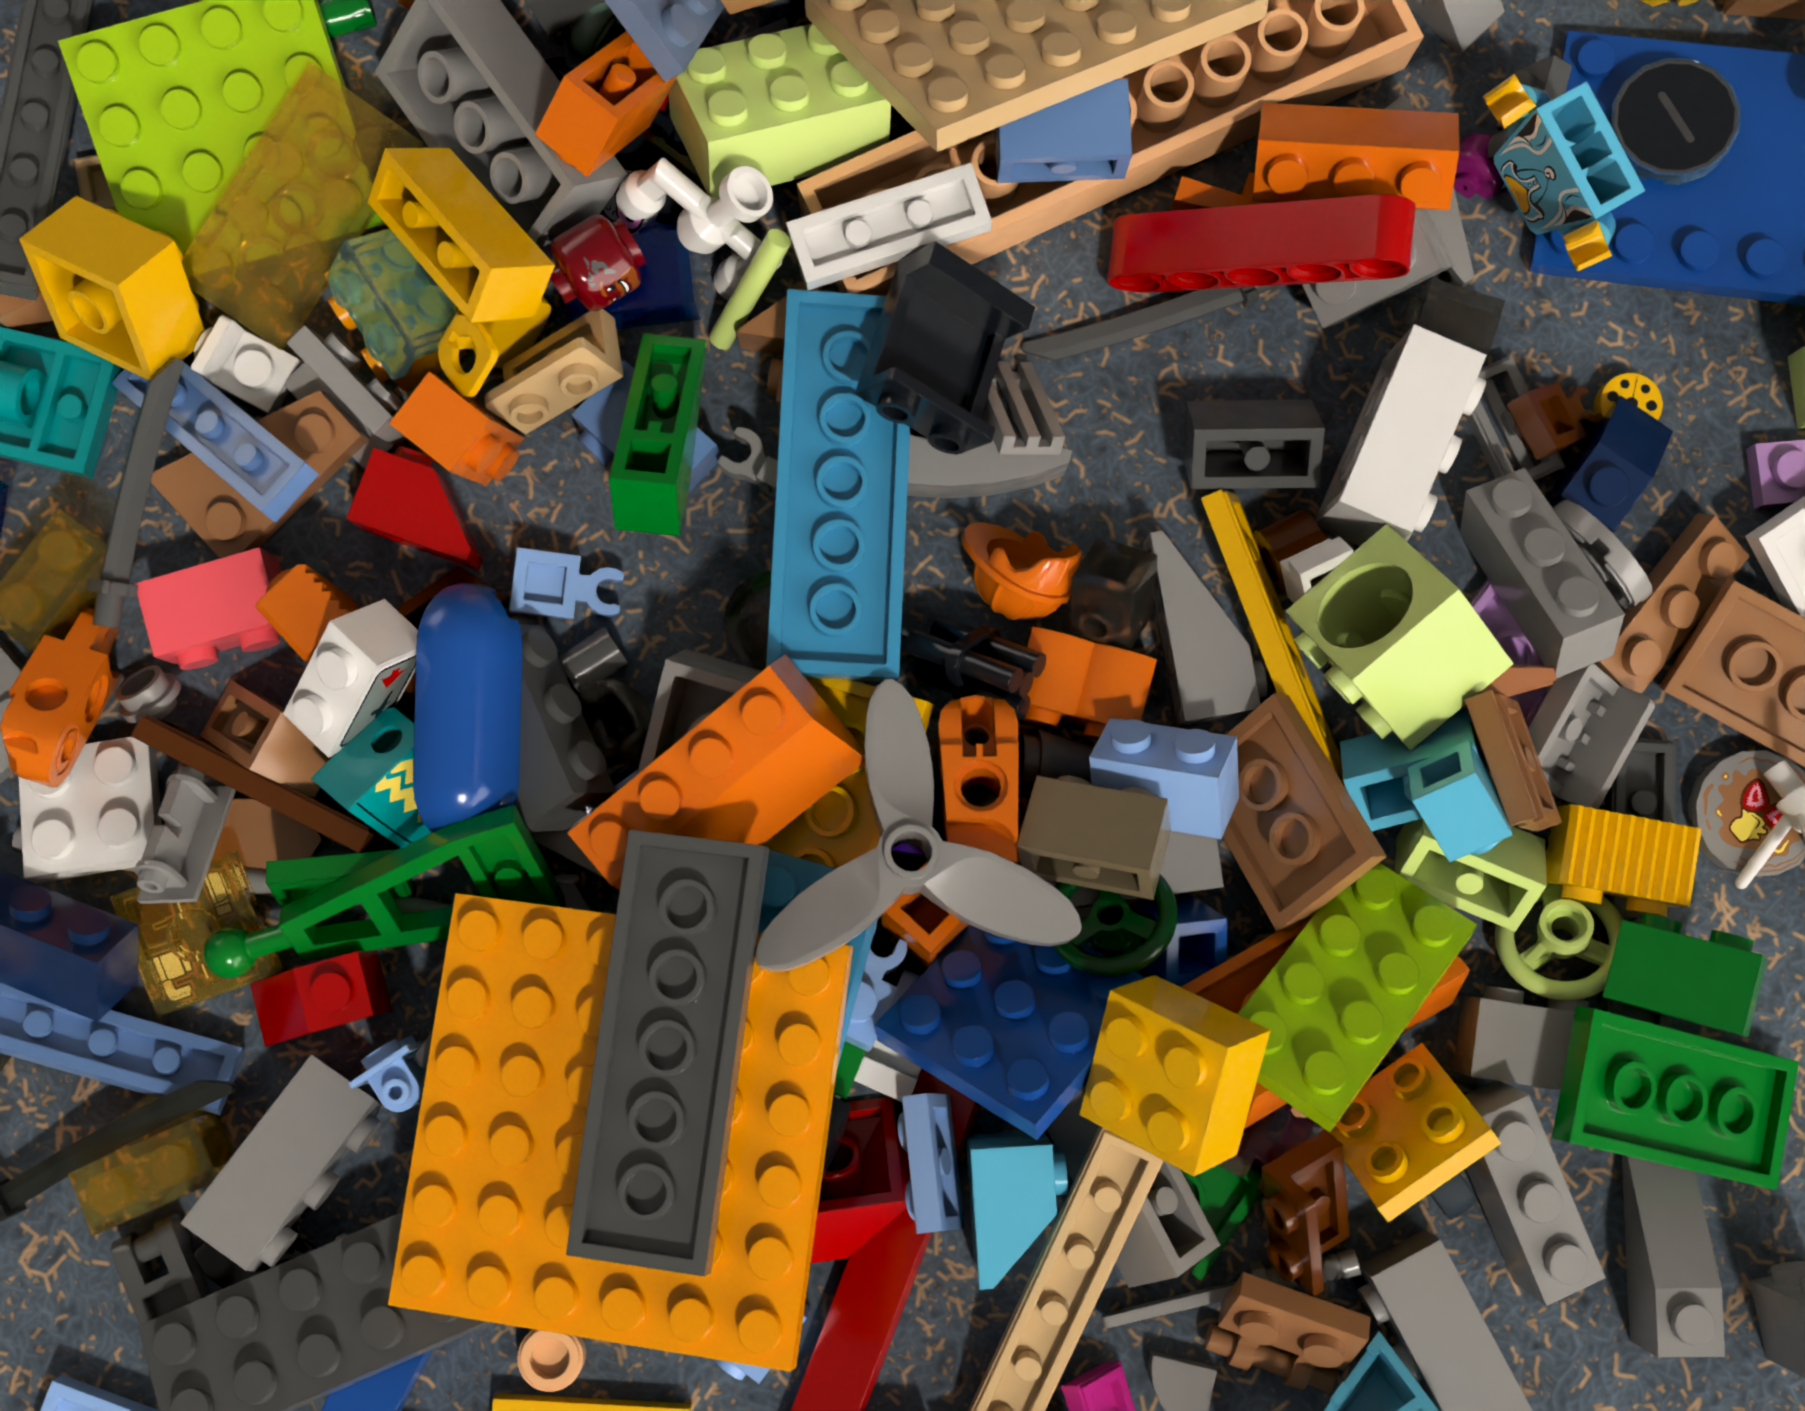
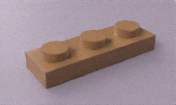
M1697 513L1647 576L1652 585V594L1632 609L1622 608L1625 616L1614 655L1594 663L1619 686L1642 694L1706 613L1727 578L1732 579L1750 557L1716 515Z

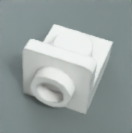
M221 315L214 327L207 328L199 337L194 349L195 359L191 365V370L200 374L216 388L269 415L281 408L290 392L286 388L285 383L288 377L303 362L299 358L245 331L234 320Z

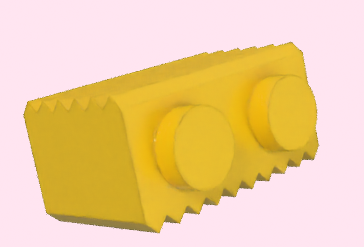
M1569 804L1557 807L1562 823L1550 827L1549 845L1546 850L1547 884L1562 886V899L1601 905L1603 894L1627 899L1626 911L1638 914L1649 913L1662 917L1667 916L1668 907H1690L1701 828L1581 805Z

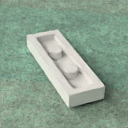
M968 163L786 222V226L808 291L897 262L935 241L942 246H947L990 232L992 220L972 163Z

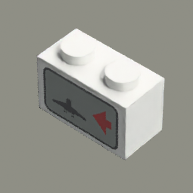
M386 599L330 620L283 714L328 758L337 754L386 708H395L416 671L418 630Z

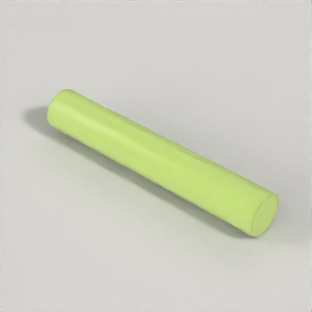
M770 229L709 333V341L716 348L727 350L736 339L737 330L746 322L791 246V239L785 232L779 229Z

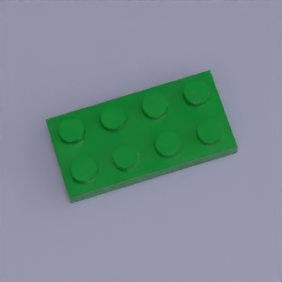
M1576 1006L1552 1139L1777 1191L1799 1062L1599 1009Z

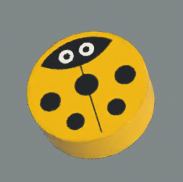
M1624 373L1614 377L1604 384L1595 396L1593 405L1594 415L1601 412L1602 416L1605 417L1619 396H1622L1656 420H1659L1662 413L1663 401L1658 387L1652 380L1638 373Z

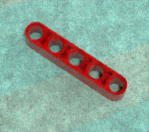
M1375 194L1122 215L1115 218L1113 222L1107 283L1109 286L1122 291L1155 293L1399 278L1410 272L1416 206L1412 200L1402 196Z

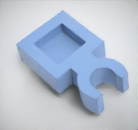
M517 547L509 612L573 620L575 603H583L596 615L602 617L616 616L620 613V605L603 603L599 600L596 589L604 581L622 583L624 573L615 568L605 567L594 571L591 575L579 574L581 556Z
M900 939L894 947L892 955L884 958L876 956L871 948L869 950L845 1039L846 1042L867 1052L872 1049L877 1038L874 1024L891 1007L899 990L898 987L882 979L884 975L896 970L903 961L907 952L906 941Z

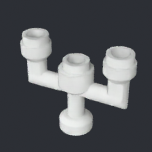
M661 158L647 171L637 170L631 173L622 181L616 194L617 206L627 218L642 220L652 217L662 209L668 194L684 208L678 217L677 234L685 248L700 254H710L722 245L727 244L736 252L721 262L714 274V285L717 292L724 299L729 300L762 243L758 237L739 221L745 223L754 222L770 210L773 203V192L767 178L753 167H737L722 179L719 187L720 198L707 195L665 158Z

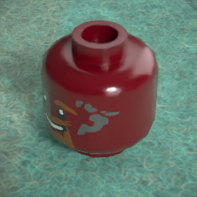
M600 214L592 215L552 240L550 245V252L556 263L550 279L564 302L567 304L577 298L584 308L595 312L602 310L635 290L641 283L639 267L647 263L624 222L619 218L611 223L607 217Z

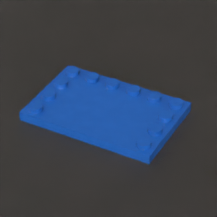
M1568 30L1564 39L1561 57L1562 60L1572 65L1566 92L1587 81L1620 144L1621 141L1614 123L1616 102L1626 83L1644 68L1665 61H1690L1713 70L1732 91L1738 107L1737 131L1724 153L1708 166L1687 173L1659 172L1638 163L1622 146L1645 192L1609 211L1612 213L1616 224L1615 232L1608 245L1612 256L1577 272L1567 253L1562 236L1557 230L1538 235L1534 233L1529 272L1805 306V54Z

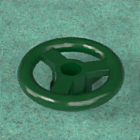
M1160 874L1154 896L1157 905V921L1136 914L1129 907L1128 903L1120 897V894L1099 890V899L1092 905L1090 915L1081 920L1082 928L1079 935L1066 944L1052 947L1067 964L1089 975L1117 977L1139 971L1154 962L1166 950L1172 940L1178 918L1175 895L1166 879ZM1057 882L1054 887L1070 900L1071 896L1081 886ZM1109 918H1121V920L1116 924H1103V922ZM1140 941H1144V943L1138 947ZM1091 943L1094 950L1105 956L1088 953L1082 950L1081 947Z

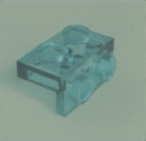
M390 229L343 241L327 275L330 290L339 306L347 310L362 333L368 352L375 360L380 361L392 380L405 377L415 358L438 351L437 345L458 310L457 306Z

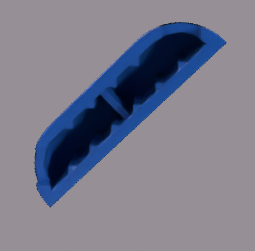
M457 583L442 589L427 605L418 629L416 645L413 791L419 815L431 833L451 823L515 805L517 800L520 763L522 635L518 620L508 618L503 605L495 596L497 591L482 584Z

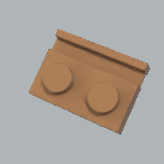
M1492 690L1465 699L1474 724L1477 743L1488 763L1509 825H1518V828L1538 832L1561 824L1559 812L1518 701L1501 694L1494 695Z

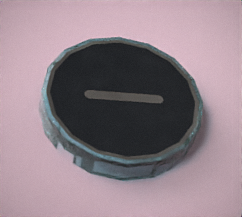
M1665 58L1642 66L1623 82L1610 107L1608 122L1638 177L1645 180L1651 177L1656 180H1665L1663 184L1680 185L1706 176L1723 162L1740 132L1741 106L1733 85L1716 68L1694 59Z

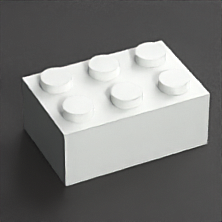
M1415 324L1407 331L1382 360L1315 518L1320 530L1336 537L1340 536L1343 540L1357 546L1365 543L1385 524H1388L1405 541H1408L1413 530L1420 533L1424 530L1433 514L1438 499L1437 496L1429 493L1438 472L1443 474L1448 472L1462 443V438L1454 435L1462 414L1467 416L1472 414L1484 392L1486 380L1478 377L1487 356L1486 354Z

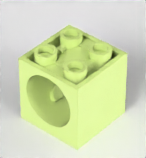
M1385 524L1285 611L1302 631L1293 641L1318 669L1322 668L1327 662L1331 665V668L1323 676L1348 704L1351 703L1352 705L1361 699L1364 703L1356 711L1381 739L1392 731L1410 751L1466 705L1465 699L1479 694L1514 664L1460 589L1388 524Z

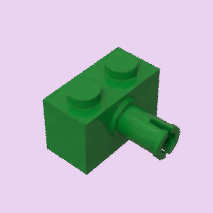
M1649 913L1642 914L1640 924L1626 920L1621 921L1603 993L1604 998L1741 1036H1749L1767 963L1764 955L1751 952L1754 940L1717 930L1711 931L1709 941L1682 935L1683 922Z

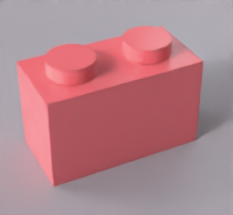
M258 547L134 583L138 585L137 596L153 656L175 665L179 664L181 670H192L218 662L217 652L241 646L243 652H254L278 645L281 642L279 633L255 608L257 601L266 594L268 584L275 576L282 572L278 558Z

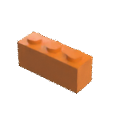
M1262 103L1253 199L1300 201L1390 194L1412 200L1416 208L1450 210L1460 152L1459 113Z

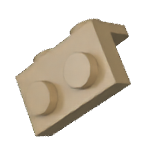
M604 309L596 312L589 311L502 365L504 383L484 395L486 409L526 435L622 378L623 369L615 318Z

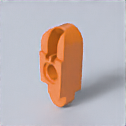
M88 607L84 612L81 611L64 640L44 634L9 690L11 701L4 711L0 727L10 770L20 778L52 788L58 787L72 770L122 677V673L110 670L109 655L119 628L92 625L95 608Z
M972 695L949 701V704H946L940 712L937 738L946 842L986 850L1017 864L1019 743L1018 720L1015 709L1005 700L981 695ZM979 730L985 733L989 740L984 745L976 744V746H972L965 740V735L970 731ZM982 784L990 787L997 795V799L988 806H974L966 801L962 792L970 785Z

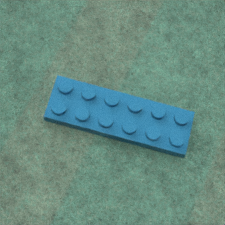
M787 289L766 667L786 654L802 675L807 678L883 682L885 679H894L895 681L899 679L910 427L883 418L878 414L874 405L855 395L887 296Z

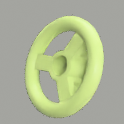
M1547 884V887L1536 901V903L1542 901L1544 909L1538 921V940L1535 945L1519 955L1515 945V932L1497 924L1495 925V946L1501 963L1517 983L1530 992L1548 999L1575 1001L1599 994L1605 989L1623 918L1617 908L1604 895L1601 905L1580 903L1570 899H1562V886ZM1587 908L1593 911L1602 921L1608 934L1609 945L1592 938L1594 920ZM1556 929L1566 930L1573 936V939L1561 940L1552 931ZM1573 956L1600 966L1593 974L1574 981L1553 980L1535 972L1553 958L1568 959Z

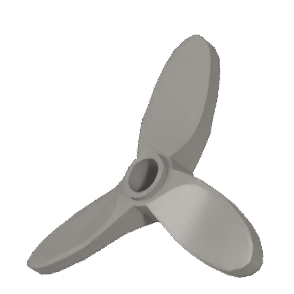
M885 679L877 685L870 698L864 736L865 773L868 793L880 834L878 845L867 853L829 872L798 894L770 922L762 933L756 948V964L760 969L769 972L790 971L808 965L838 950L856 938L881 917L902 894L912 895L919 892L962 922L998 937L1030 945L1050 947L1066 944L1079 935L1082 926L1080 916L1072 902L1058 889L1030 870L986 850L942 841L939 833L932 827L934 801L933 768L930 747L920 713L912 696L903 685L894 679ZM900 844H914L925 853L927 865L917 871H905L893 861L891 850Z

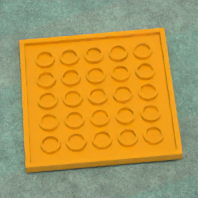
M455 893L388 1305L792 1372L797 1367L854 946L844 945L808 965L783 972H769L760 969L756 964L755 951L711 1273L704 1277L566 1255L616 914ZM758 933L756 948L762 935L761 933Z

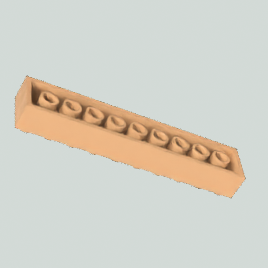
M1269 0L1267 17L1265 19L1118 78L1128 79L1132 157L1125 179L997 183L995 129L939 152H936L915 130L797 183L800 211L804 217L972 163L992 220L991 231L944 246L972 265L1259 135L1262 103L1323 106L1405 69L1424 35L1406 0ZM898 261L834 283L839 293L887 296Z

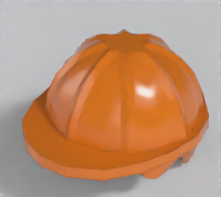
M984 522L970 523L961 535L962 547L976 563L974 582L977 592L991 606L993 612L1001 613L1010 620H1035L1048 616L1061 604L1068 602L1076 587L1074 580L1082 557V550L1078 545L1073 543L1064 550L1055 552L1048 546L1045 537L1040 532L1032 531L1026 537H1023L999 525Z

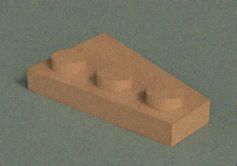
M318 390L256 421L319 474L276 523L259 511L193 453L154 471L151 484L219 559L261 547L370 440L330 394Z

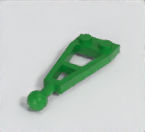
M511 805L451 823L281 907L278 925L251 933L236 926H226L214 931L204 944L203 960L206 967L214 975L225 979H233L243 976L250 971L257 958L292 947L302 960L343 955L355 951H370L448 939L453 906L403 914L388 889L456 856H459L482 897L564 907V894L515 805ZM358 903H361L370 919L320 927L315 925Z

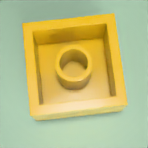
M75 196L19 238L61 339L148 381L169 360L173 358L184 360L194 351L199 337L205 331L198 312L200 307L195 295L191 291L183 268L181 250L167 234L161 231H153L124 218L113 209L102 208Z
M1156 975L1112 989L1109 992L1079 1115L1195 1177L1237 1155L1271 1030Z

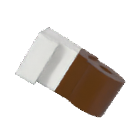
M1304 509L1297 510L1254 532V538L1267 570L1276 580L1277 586L1293 603L1312 588V584L1320 582L1353 553V549L1340 536L1331 540L1320 530L1309 512Z

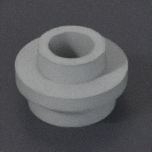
M157 665L144 667L127 677L117 688L115 697L121 703L119 712L129 723H138L141 716L146 717L147 715L163 719L176 707V697L181 690V683L174 674L164 673Z

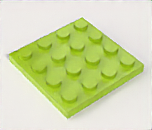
M203 0L58 40L117 212L124 218L153 231H161L173 239L181 250L183 256L182 265L188 282L387 226L367 203L375 177L318 0Z

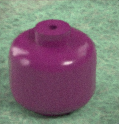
M1472 133L1459 142L1460 152L1454 189L1466 198L1472 197L1475 193L1484 198L1494 197L1504 184L1494 165V160L1488 158V144L1493 135Z

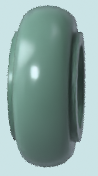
M606 2L591 8L575 21L571 29L570 47L581 58H590L605 47L621 25Z

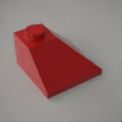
M892 1097L846 1102L851 1104L843 1142L821 1184L811 1263L847 1259L906 1210Z

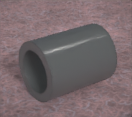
M605 626L557 656L565 674L580 694L629 664L624 653Z

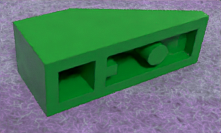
M642 334L609 475L615 530L680 536L690 488L707 351L705 339Z

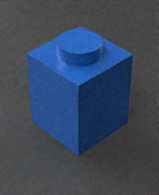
M1193 896L1175 898L1178 908L1176 929L1166 950L1154 962L1141 969L1149 977L1156 975L1181 987L1227 961V918ZM1155 900L1133 903V910L1136 914L1157 921V905ZM1141 940L1138 947L1141 946L1144 943V941Z

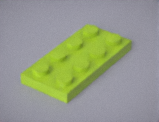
M1378 863L1316 911L1238 1012V1015L1271 1030L1257 1082L1325 1130L1331 1132L1469 941L1477 924L1388 867Z

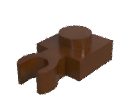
M1559 382L1525 392L1507 404L1515 419V430L1524 445L1531 449L1536 460L1567 450L1588 438L1585 430L1602 420L1601 412L1591 415L1582 406L1580 398L1589 393L1588 388L1579 386L1565 394Z

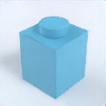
M1469 739L1407 767L1412 802L1449 863L1468 854L1477 855L1485 853L1494 848L1501 840L1513 835L1495 783Z

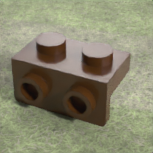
M1325 1129L1301 1144L1291 1146L1281 1156L1261 1167L1265 1199L1262 1200V1209L1267 1218L1270 1245L1267 1247L1268 1258L1273 1268L1285 1281L1291 1282L1294 1280L1308 1295L1313 1297L1324 1291L1321 1254L1350 1237L1343 1144Z

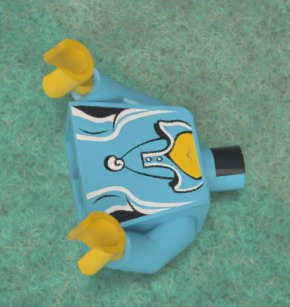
M1513 74L1482 96L1503 129L1506 128V136L1508 138L1494 155V165L1504 181L1501 188L1502 202L1513 213H1521L1530 231L1536 235L1557 230L1562 236L1575 270L1577 272L1612 256L1608 245L1615 232L1616 224L1612 213L1609 211L1645 192V189L1587 81L1551 100L1542 89L1520 84L1516 75Z

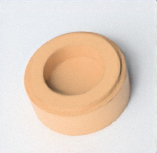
M532 1329L520 1344L517 1355L518 1368L523 1379L533 1388L544 1392L559 1391L569 1386L581 1372L586 1359V1348L582 1337Z

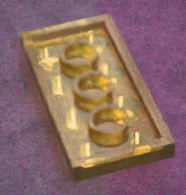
M310 62L184 254L182 265L191 290L279 350H286L289 346L287 342L299 331L330 284L324 273L346 260L376 215V212L367 201L384 149L420 148L423 142Z

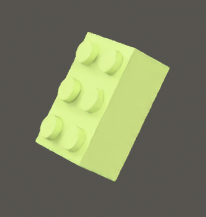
M813 23L773 33L759 34L755 37L708 48H699L685 71L678 75L668 93L670 118L707 194L720 198L719 187L722 179L737 167L749 166L757 169L773 186L819 174L888 143L890 138L891 104Z

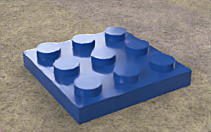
M969 925L874 1024L877 1041L1038 1140L1088 1081L1110 990L1144 979L1145 977L1136 972L1117 977L1089 975L1067 964L1052 946L1030 945L1013 941ZM1087 945L1081 947L1082 950L1088 953L1105 956Z

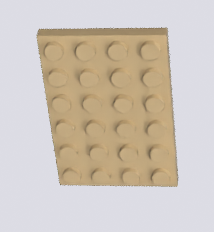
M805 0L806 17L934 150L939 152L1263 20L1267 17L1269 0Z

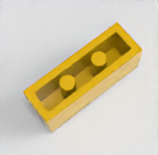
M385 148L367 203L469 322L534 318L555 264L450 148Z

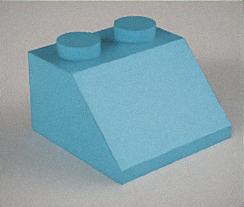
M1023 1131L971 1134L966 1138L973 1259L979 1290L994 1289L1057 1215L1056 1195L1068 1194L1065 1154L1060 1153V1149L1052 1145L1045 1133L1038 1140Z

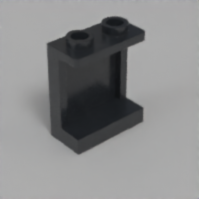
M935 241L898 261L855 395L874 405L878 414L883 418L895 423L905 424L928 438V443L941 452L958 455L991 443L995 428L981 420L1002 348L1005 339L1029 329L1035 307Z

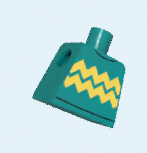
M386 708L323 765L311 779L346 810L400 848L431 834L419 815L414 798V723L396 708Z

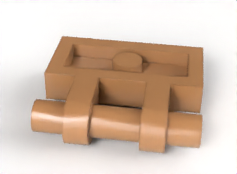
M1243 1272L1221 1303L1218 1326L1212 1323L1209 1325L1203 1347L1208 1351L1225 1356L1226 1364L1247 1371L1250 1366H1254L1282 1376V1384L1303 1391L1307 1386L1330 1393L1336 1382L1337 1369L1344 1371L1369 1341L1371 1317Z

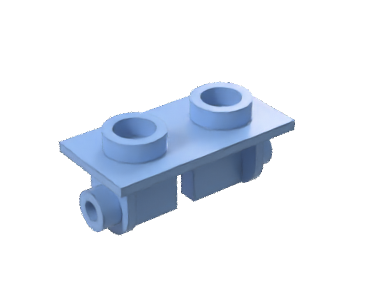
M410 1035L399 1042L397 1039H394L379 1047L361 1060L366 1071L348 1083L351 1089L370 1084L382 1105L393 1112H403L416 1105H420L426 1071L411 1059L425 1040L416 1042L413 1035Z

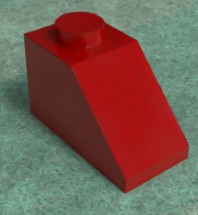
M397 446L395 454L373 448L346 519L362 531L479 571L483 558L447 481L434 468H431L434 460L425 454L403 446Z
M377 950L355 951L294 968L250 984L265 1047L392 1012Z

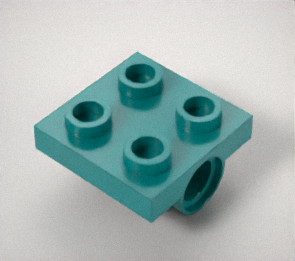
M0 326V458L93 479L118 388L112 382L123 371V368L72 343Z

